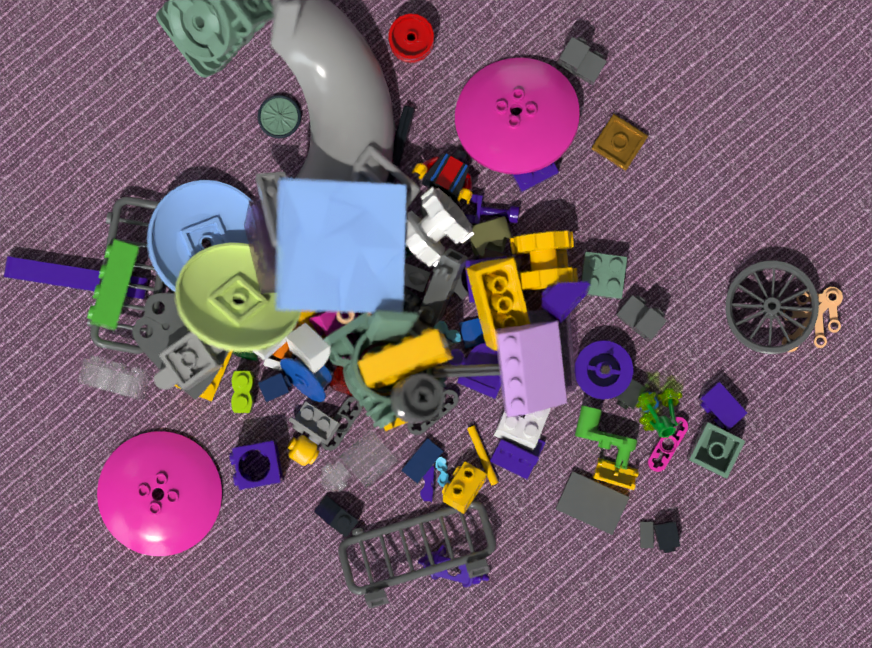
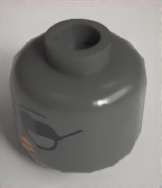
M403 289V313L417 314L420 309L421 298L409 289Z

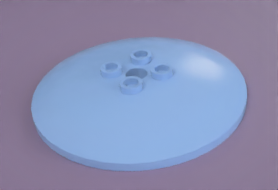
M198 180L185 183L168 193L155 208L147 231V246L152 265L163 282L174 292L183 266L195 254L205 249L202 246V239H208L211 242V246L223 243H246L270 251L268 227L262 213L254 202L237 188L212 180Z

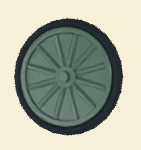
M284 95L269 97L261 104L258 110L257 117L260 128L264 133L273 138L280 139L291 136L301 123L299 106L293 99Z

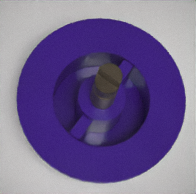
M597 341L586 346L578 355L574 368L575 378L580 388L589 396L597 399H611L623 393L629 386L633 376V363L627 351L620 345L611 341Z

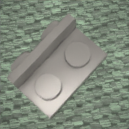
M308 402L304 403L295 419L292 417L289 419L294 424L293 429L301 434L305 431L310 435L308 439L318 445L320 442L328 445L340 426V423Z

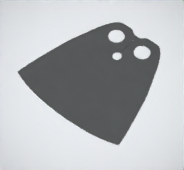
M171 293L151 295L144 305L145 313L143 317L136 321L132 329V335L136 343L160 370L166 365L159 354L191 332L178 312L175 294ZM157 301L165 305V311L159 315L152 311V306ZM164 323L169 324L170 327L168 330H164L162 328V325ZM143 325H150L153 328L151 337L144 338L141 336L140 329ZM225 349L216 355L221 365H223L230 350ZM220 368L190 390L183 391L196 400L207 389Z

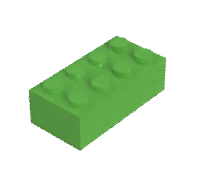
M114 240L112 244H108L104 256L108 261L106 265L102 264L98 277L102 279L101 285H96L93 295L96 303L95 306H90L87 316L88 319H91L90 324L113 331L116 329L139 249L138 246Z

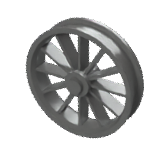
M763 261L749 266L734 279L726 297V318L732 333L743 345L763 354H781L801 345L813 331L819 312L818 295L811 280L797 267L781 261ZM773 269L771 298H768L756 272ZM775 270L792 274L778 297L774 298ZM753 274L766 300L764 301L740 284ZM794 277L798 278L806 287L805 290L779 301ZM739 288L761 302L762 305L735 304L732 302L735 292ZM807 292L812 303V308L782 306V304ZM732 307L761 309V311L735 323ZM782 310L812 312L808 326L801 325L784 314ZM763 314L764 318L748 339L737 326ZM781 315L803 329V333L795 340L790 341L779 316ZM766 318L770 319L768 346L751 341ZM772 319L777 320L788 341L787 344L771 346Z

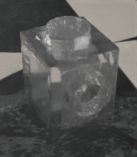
M338 460L333 465L329 462L321 469L323 474L319 477L322 479L320 484L326 491L331 489L334 492L337 489L340 492L348 485L347 480L352 476V473Z

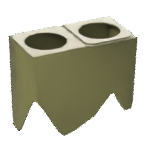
M504 216L473 225L472 231L474 235L469 240L473 254L476 256L480 254L483 257L485 248L499 253L503 252L507 238L513 237Z

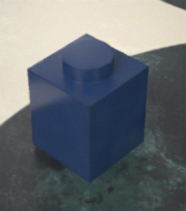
M282 373L258 383L266 402L290 393L289 388L292 387L288 376H283Z

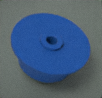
M298 357L294 360L283 358L280 361L284 374L288 376L290 382L300 392L317 402L325 400L324 388L332 380V376L325 365L313 373Z

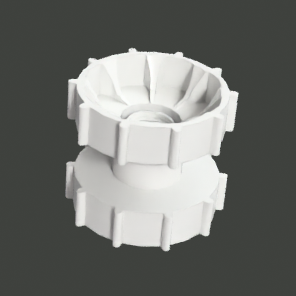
M432 187L421 196L423 207L428 212L426 217L421 219L413 211L405 212V244L417 258L421 259L429 267L432 265L436 267L442 254L445 253V247L440 242L441 238L447 235L456 243L461 242L463 244L474 235V232L472 231V224L452 198L441 191L439 187L436 189Z

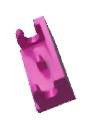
M320 311L309 318L319 336L325 334L328 337L346 325L338 321L337 311ZM347 312L341 313L343 319L349 318ZM354 312L352 321L359 317L358 312Z

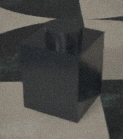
M673 520L653 524L657 548L663 550L664 553L676 551L675 547H680L676 522Z

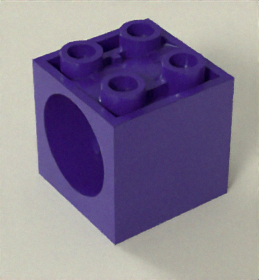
M277 440L235 447L229 453L231 465H235L236 473L233 474L234 485L238 486L239 490L284 481ZM250 450H259L260 454L269 458L270 470L266 471L263 480H253L249 474L243 471L242 461L249 455L247 452Z

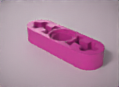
M675 417L677 423L681 421V426L684 428L676 432L675 435L679 436L678 440L673 436L667 437L674 443L671 450L663 449L662 442L666 438L660 437L647 461L651 470L660 472L666 468L688 430V423L684 418ZM659 448L661 452L669 455L667 458L662 456L660 460L663 463L662 466L654 468L652 459L659 457L660 453L656 452Z

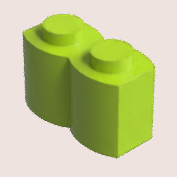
M235 371L233 373L232 388L234 394L231 406L234 413H251L253 410L254 397L252 390L255 379L252 371Z

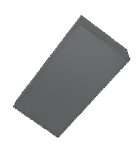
M640 522V548H654L653 522Z

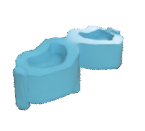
M439 321L434 326L435 329L445 334L446 338L454 344L461 341L460 333L457 330L449 331L444 321Z
M443 456L439 457L435 462L436 469L441 472L437 481L441 487H444L447 482L451 483L449 481V474L446 472L448 469L446 465L447 460Z

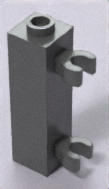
M449 248L442 254L417 313L419 318L433 326L443 318L468 257L452 248Z

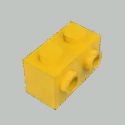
M466 461L462 467L458 466L453 473L454 479L451 483L447 482L442 490L443 502L465 514L486 482V473Z

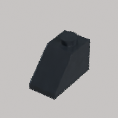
M328 495L323 498L314 510L320 518L344 537L349 535L360 520Z

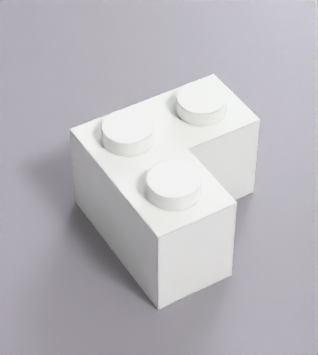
M551 408L525 414L523 418L520 416L507 417L504 411L494 436L533 451Z

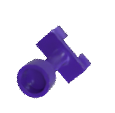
M472 194L469 203L478 205L476 216L465 214L471 224H479L480 215L505 216L509 219V222L517 223L519 207L511 206L507 210L482 206L483 196Z

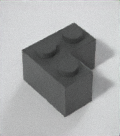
M572 37L559 58L557 65L593 85L607 61L604 60V56L597 51L590 52L587 41L580 37L576 39Z
M632 295L615 316L646 341H651L667 322L664 318L665 314L657 307L652 309L645 306L647 302L639 295L636 297Z

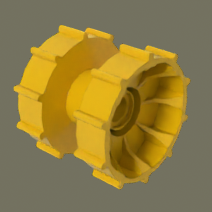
M546 232L510 238L512 254H530L532 272L518 274L522 291L545 289L549 286L554 287L557 283L578 282L577 268H559L557 250L574 247L573 232Z

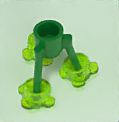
M668 388L657 396V399L662 401L663 406L669 407L670 418L658 416L657 411L653 408L657 404L654 398L657 395L656 392L651 394L646 392L638 397L639 402L635 407H641L642 411L649 410L639 419L640 424L644 425L643 429L645 431L656 430L659 437L662 438L673 435L676 430L675 426L678 425L675 419L674 406L679 403L682 393Z

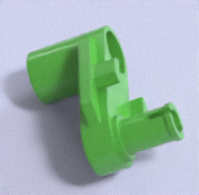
M581 406L574 436L598 441V447L610 450L611 445L617 446L618 454L614 467L620 468L621 466V469L627 470L630 453L636 450L638 440L597 431L602 410Z

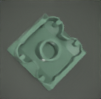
M378 310L373 313V316L368 317L366 336L371 343L373 340L402 344V340L407 338L418 315Z

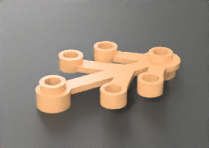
M828 287L822 294H817L818 301L822 302L819 305L815 324L816 338L814 339V345L817 348H823L827 344V339L824 336L823 313L828 308L830 317L828 330L836 333L841 328V324L838 321L837 306L841 304L843 295L836 287ZM807 293L803 294L806 297L805 302H800L799 297H796L797 303L805 305L811 302L810 295ZM829 294H835L836 300L831 301L828 297ZM791 311L793 314L792 319L807 318L802 325L808 326L812 312ZM831 323H837L838 329H831ZM798 328L793 335H788L789 339L795 340L804 330ZM785 337L782 340V345L787 344ZM822 338L824 344L818 345L816 340ZM796 347V348H794L793 350H790V351H788V352H794L798 347Z

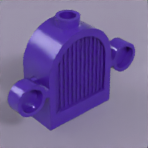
M486 343L473 348L468 357H465L461 350L454 349L451 351L453 359L448 360L452 365L499 364L497 351L487 347ZM500 375L459 377L457 381L458 384L496 399L501 387Z

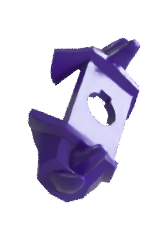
M443 545L438 551L431 552L434 564L451 560V558L442 556L446 554V548ZM427 553L418 560V563L423 565V568L431 566ZM465 564L458 566L461 574L458 573L455 576L450 575L447 570L431 574L434 580L441 577L461 582L465 588L479 584L481 581H489L488 574L469 578Z

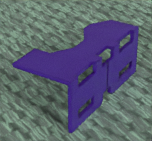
M431 466L423 476L425 485L420 492L423 501L432 502L434 466Z

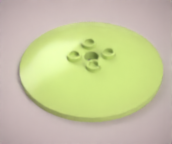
M223 243L198 252L183 266L175 288L177 309L187 327L207 343L231 351H256L280 342L294 329L302 310H275L277 255L264 248L246 243ZM240 299L243 301V304L237 305L233 300Z

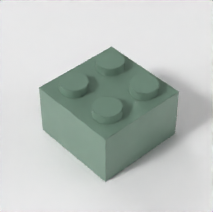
M585 252L580 282H588L590 284L587 295L622 299L627 257Z
M704 422L687 460L727 479L745 440L708 422Z

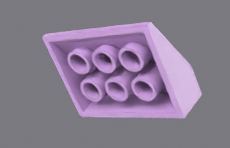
M558 321L495 329L503 404L507 417L530 414L566 404L567 398Z

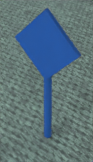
M479 318L459 323L465 349L485 343Z

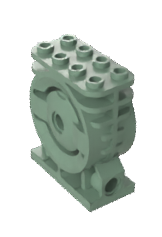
M169 0L157 11L156 19L199 76L206 78L222 71L232 58L238 54V51L251 41L254 33L273 19V5L270 0Z
M365 312L326 337L324 341L330 346L329 359L334 365L343 366L344 379L349 391L359 401V405L365 407L367 410L366 416H371L374 421L372 424L374 428L379 426L381 429L396 419V414L391 407V395L380 396L371 390L379 393H388L393 390L399 381L375 390L366 385L361 369L359 374L357 365L360 355L367 347L378 343L395 346L398 342L373 340L371 343L366 336L369 316L368 312ZM412 330L407 336V338L412 336L414 338L419 337L418 334H416ZM354 333L358 339L351 345L346 336ZM387 345L376 346L365 355L369 353H375L376 355L383 352L382 349ZM432 367L414 375L425 374L432 376ZM446 377L434 378L442 388L446 386L444 383L448 380Z

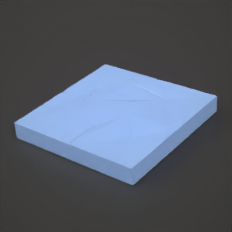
M280 179L278 188L275 310L376 312L381 310L403 312L406 185Z

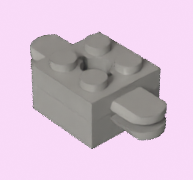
M191 331L159 354L166 366L155 374V385L158 388L167 390L178 383L182 390H190L222 367L216 355L225 349L207 343Z

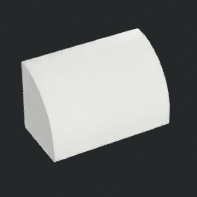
M306 323L286 336L290 351L313 373L326 363L330 355V346Z

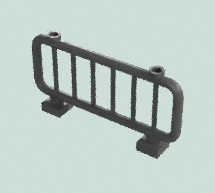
M130 196L119 198L115 202L112 212L108 211L106 224H110L105 253L108 244H112L114 240L148 248L145 243L116 238L119 222L144 227L149 226V223L120 218V213L124 205L155 209L159 202ZM104 258V259H103V264H105V265L107 264V261H108L107 258ZM134 263L133 266L143 269L155 270L153 266L145 264ZM156 274L154 287L129 283L128 287L153 291V294L162 293L163 280ZM160 301L155 302L152 306V311L157 315ZM126 303L122 305L125 308L145 311L143 306ZM88 319L87 326L91 327L90 337L96 346L133 354L144 353L136 345L101 339L99 337L100 327L90 324L91 319ZM117 323L116 327L132 330L134 326ZM164 323L162 328L168 330L169 324ZM147 325V328L141 327L140 329L141 332H146L145 338H149L153 334V328L150 325Z
M473 500L468 508L478 511L488 542L486 549L478 552L474 550L464 514L451 506L367 532L364 531V528L354 529L352 531L353 536L344 539L338 548V555L348 589L353 594L364 595L366 604L371 609L389 603L384 588L464 564L466 565L469 578L490 573L486 557L494 552L496 540L485 506L479 501ZM459 512L471 554L455 558L443 517ZM435 519L440 521L451 560L434 564L423 523ZM415 525L420 527L431 565L418 570H414L403 529ZM399 531L410 572L394 577L383 535ZM379 537L390 578L374 583L363 541ZM356 543L360 545L370 584L361 587L357 586L354 582L346 553L348 546Z

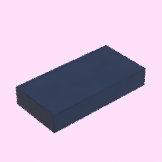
M427 438L401 471L418 484L444 451Z

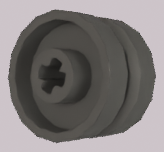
M418 374L404 378L396 383L391 392V407L396 416L404 422L413 424L430 420L437 416L443 408V388L436 379L429 375Z

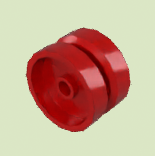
M406 14L397 18L389 29L388 40L391 51L397 59L405 63L415 64L423 61L430 55L434 47V32L431 24L426 18L418 14ZM410 35H413L415 40L409 41L407 37L410 38Z

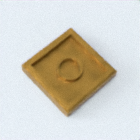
M613 114L591 150L626 171L648 138V135Z

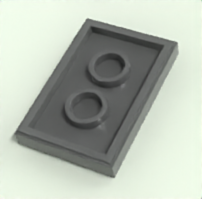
M572 471L555 509L613 535L630 497Z

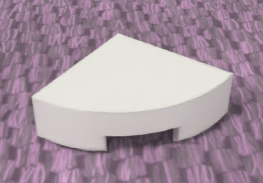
M270 358L264 361V366L283 371L279 361Z

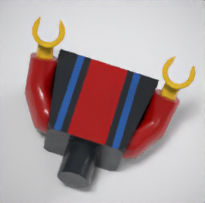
M456 150L453 156L443 153L441 157L435 156L423 163H418L413 169V174L414 172L419 173V179L423 178L422 185L429 189L439 187L455 203L457 200L465 199L467 201L466 204H469L472 197V177L468 173L469 166L463 163L467 157L463 151Z

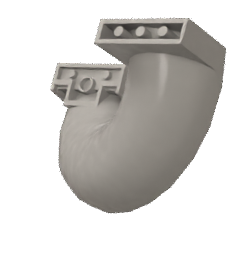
M272 0L273 27L270 44L285 60L296 76L305 96L310 115V148L304 165L294 179L349 182L356 161L367 146L370 145L392 163L395 123L391 96L381 65L365 37L330 0ZM371 156L364 166L386 184L389 171ZM285 171L256 174V183L273 247L277 246L279 180L286 179ZM360 174L357 183L370 182Z

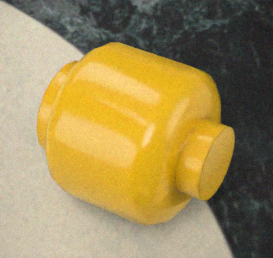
M300 435L297 439L293 437L287 446L290 449L289 458L302 466L311 465L319 454V450H317L318 444L308 439L305 435Z

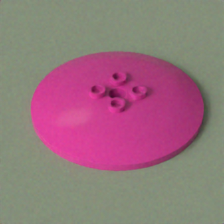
M509 58L484 67L464 86L455 108L456 131L466 152L484 167L506 174L530 173L555 162L572 144L580 120L578 98L568 79L551 65L530 58ZM518 107L522 109L519 115L511 114L513 108Z
M148 432L127 440L108 458L98 481V507L106 527L124 546L138 553L150 556L174 555L196 545L212 529L221 508L222 483L214 461L195 441L173 432ZM156 488L164 491L163 499L156 500L153 497V491Z

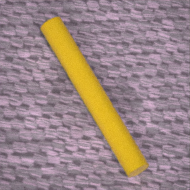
M475 425L467 428L491 486L499 483Z

